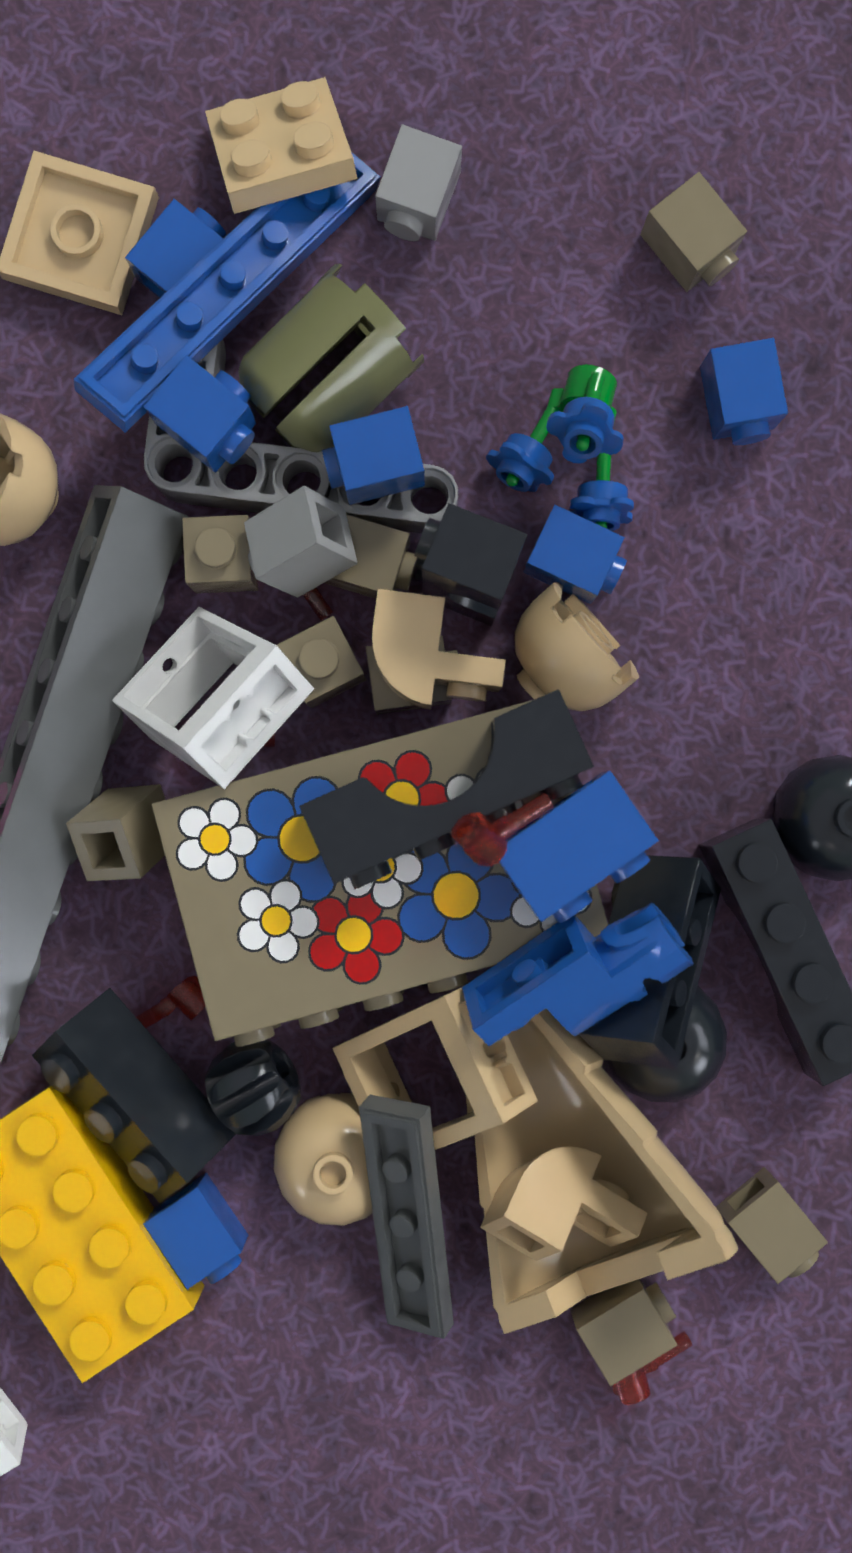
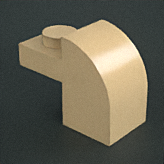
M378 589L372 631L373 651L379 671L394 693L414 706L431 710L434 684L447 686V697L468 701L483 702L486 701L487 691H500L503 685L506 660L439 651L445 597Z
M570 1146L547 1151L513 1170L500 1184L480 1228L531 1259L538 1261L563 1250L573 1225L612 1247L639 1237L648 1213L629 1202V1195L619 1186L608 1181L592 1179L601 1155L585 1148Z

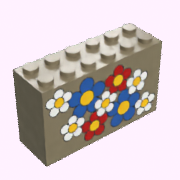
M528 702L233 781L225 789L215 786L152 804L215 1041L234 1037L237 1047L245 1046L273 1037L275 1035L274 1029L280 1027L281 1023L298 1019L301 1029L311 1028L338 1019V1011L342 1010L343 1006L363 1001L365 1011H372L402 1002L404 1000L402 993L405 992V989L427 984L430 993H438L463 986L468 983L467 972L489 966L493 967L557 923L553 915L542 922L534 915L490 849L571 793L548 803L544 802L540 791L515 802L520 814L519 816L484 832H481L476 820L451 831L456 842L455 845L419 861L413 849L387 860L392 870L391 874L355 890L350 878L335 884L333 883L299 808L300 805L362 777L367 778L375 787L390 798L406 804L426 806L452 800L474 784L487 763L491 747V721L495 717ZM597 884L587 890L593 899L592 902L575 914L594 937L598 936L608 926Z

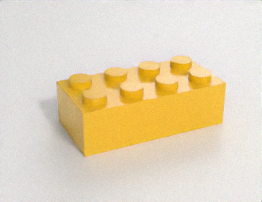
M50 1085L0 1118V1257L80 1381L84 1383L193 1311L203 1291L204 1284L202 1281H199L189 1289H186L143 1225L154 1207L143 1190L130 1177L127 1165L108 1143L99 1140L90 1132L85 1123L84 1115L66 1094L55 1090Z

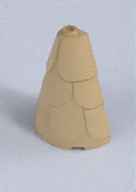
M547 1009L532 1017L522 1028L507 1034L538 1102L504 1124L475 1134L480 1205L484 1208V1217L500 1184L513 1170L547 1151L570 1146L585 1148L601 1155L592 1179L608 1181L619 1186L629 1195V1202L648 1214L639 1237L612 1247L573 1225L563 1250L538 1261L531 1259L486 1231L493 1307L498 1313L499 1323L504 1334L555 1318L587 1296L664 1271L667 1280L727 1261L737 1252L738 1246L731 1231L724 1224L720 1212L659 1139L655 1127L603 1070L602 1064L604 1059L579 1034L573 1036ZM466 1096L468 1114L473 1112V1109Z

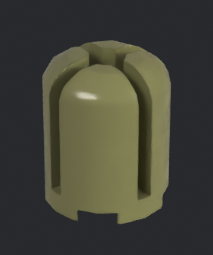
M334 264L319 279V282L243 356L238 370L240 384L251 395L248 402L264 419L353 330L362 341L275 429L291 447L316 453L323 449L334 447L329 425L368 416L392 391L424 363L423 353L414 361L411 360L409 354L397 339L406 330L405 326L365 283L354 292L336 277L342 267L341 264Z

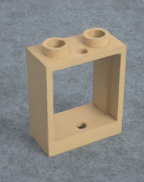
M462 987L332 1048L358 1106L370 1094L411 1102L384 1042L432 1021L473 1109L471 1113L432 1128L435 1150L504 1124L538 1102L508 1036L506 1035L491 1046H488L473 1031Z

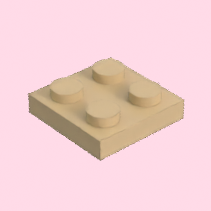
M325 77L309 82H295L278 91L249 99H235L224 106L205 111L234 214L357 179L353 156Z
M33 151L0 256V276L6 281L123 315L134 279V274L125 257L150 228L159 199L155 187Z

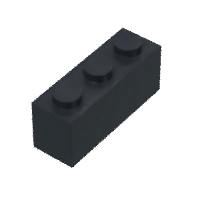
M647 855L650 859L649 863L630 877L614 884L611 897L613 909L608 925L636 910H641L650 903H654L678 932L685 944L681 948L689 954L694 964L666 983L645 978L643 984L648 993L639 1001L628 1002L579 1035L604 1060L677 1070L721 888L700 858Z
M108 988L56 1030L32 1055L41 1066V1071L46 1081L55 1090L66 1094L84 1115L85 1123L90 1132L96 1138L108 1143L127 1165L129 1175L136 1185L144 1191L152 1193L159 1203L186 1185L236 1135V1133L220 1122L214 1114L208 1099L111 988Z

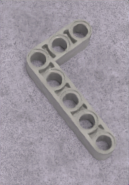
M223 339L198 363L214 377L220 370H225L226 346ZM149 415L144 452V469L150 481L168 500L177 503L260 513L289 495L287 487L289 481L295 475L301 472H310L321 479L316 492L343 506L347 515L400 531L422 533L429 517L441 522L448 503L458 506V486L453 476L444 468L430 464H423L425 470L424 487L384 496L371 506L349 505L345 486L331 489L322 451L316 453L301 448L252 442L238 461L233 464L225 461L215 473L159 428ZM188 457L193 460L191 473L185 479L179 482L164 480L165 467L172 459ZM247 464L257 469L255 480L249 487L243 490H233L226 487L225 480L232 468ZM430 487L438 489L445 495L447 504L441 511L435 514L422 513L411 502L413 496L419 490Z

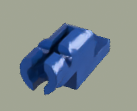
M650 903L641 910H636L606 926L596 937L591 934L576 915L561 923L557 922L462 987L473 1031L488 1046H491L510 1032L525 1026L532 1017L544 1009H547L569 1033L576 1036L591 1028L628 1002L639 1001L648 994L643 984L645 978L666 983L694 963L689 954L681 948L685 944L673 925L654 903Z

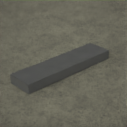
M370 1094L359 1106L387 1324L445 1339L454 1325L430 1106Z

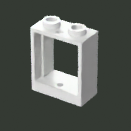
M198 607L112 701L151 740L225 789L309 696L314 688L276 645ZM171 658L173 662L172 667L167 671H163L164 661ZM233 663L236 664L235 670L180 730L174 728Z

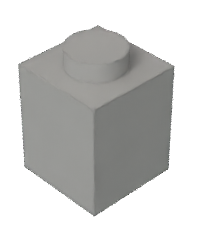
M401 125L375 195L377 220L384 222V227L387 231L408 241H417L420 236L436 241L461 173L462 146L409 126Z
M302 486L244 522L250 549L248 561L255 574V578L297 598L358 564L345 508L306 486Z

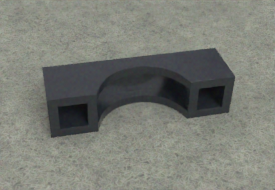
M557 689L497 716L491 721V747L487 763L474 784L452 800L426 806L406 804L390 798L375 787L367 778L362 777L300 805L299 808L333 883L335 884L350 878L355 890L391 874L392 870L387 860L413 849L418 861L455 845L456 842L451 831L476 820L481 832H484L519 816L520 814L515 805V802L540 791L544 802L548 803L583 787L578 774L594 767L561 692Z
M753 819L699 844L713 878L721 888L720 893L726 905L740 922L762 963L776 999L777 1016L804 1074L822 1086L851 1074L852 991L772 819Z

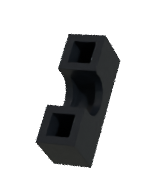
M448 503L441 522L429 517L414 556L417 557L415 568L418 569L415 579L422 581V595L445 597L444 608L492 626L528 534Z

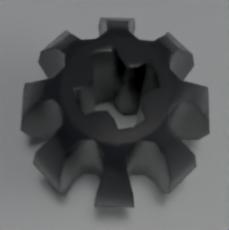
M270 1039L238 1047L235 1042L231 1043L212 1060L205 1075L207 1098L214 1114L225 1127H228L237 1135L260 1136L276 1131L294 1113L301 1099L300 1080L295 1066L286 1052Z

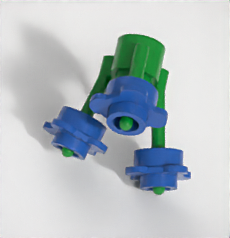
M585 364L573 367L568 372L565 387L551 390L547 408L530 437L524 434L513 433L509 435L506 442L502 443L499 451L489 450L486 460L496 469V475L499 480L508 487L520 492H536L541 483L550 485L554 480V474L549 469L553 458L548 449L542 445L547 434L550 433L558 437L563 445V457L572 463H584L587 459L597 456L596 481L585 482L578 486L577 497L570 500V508L573 509L571 512L610 531L619 529L620 523L627 524L632 522L633 513L629 511L634 509V501L628 498V488L621 483L610 481L611 455L618 453L622 449L624 441L623 435L613 430L617 410L612 407L617 387L615 377L606 369L595 365Z

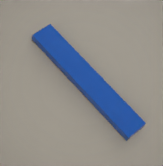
M352 153L357 174L356 180L257 207L74 378L75 391L126 433L147 413L143 406L181 360L188 355L196 363H199L370 198L378 188L381 176Z

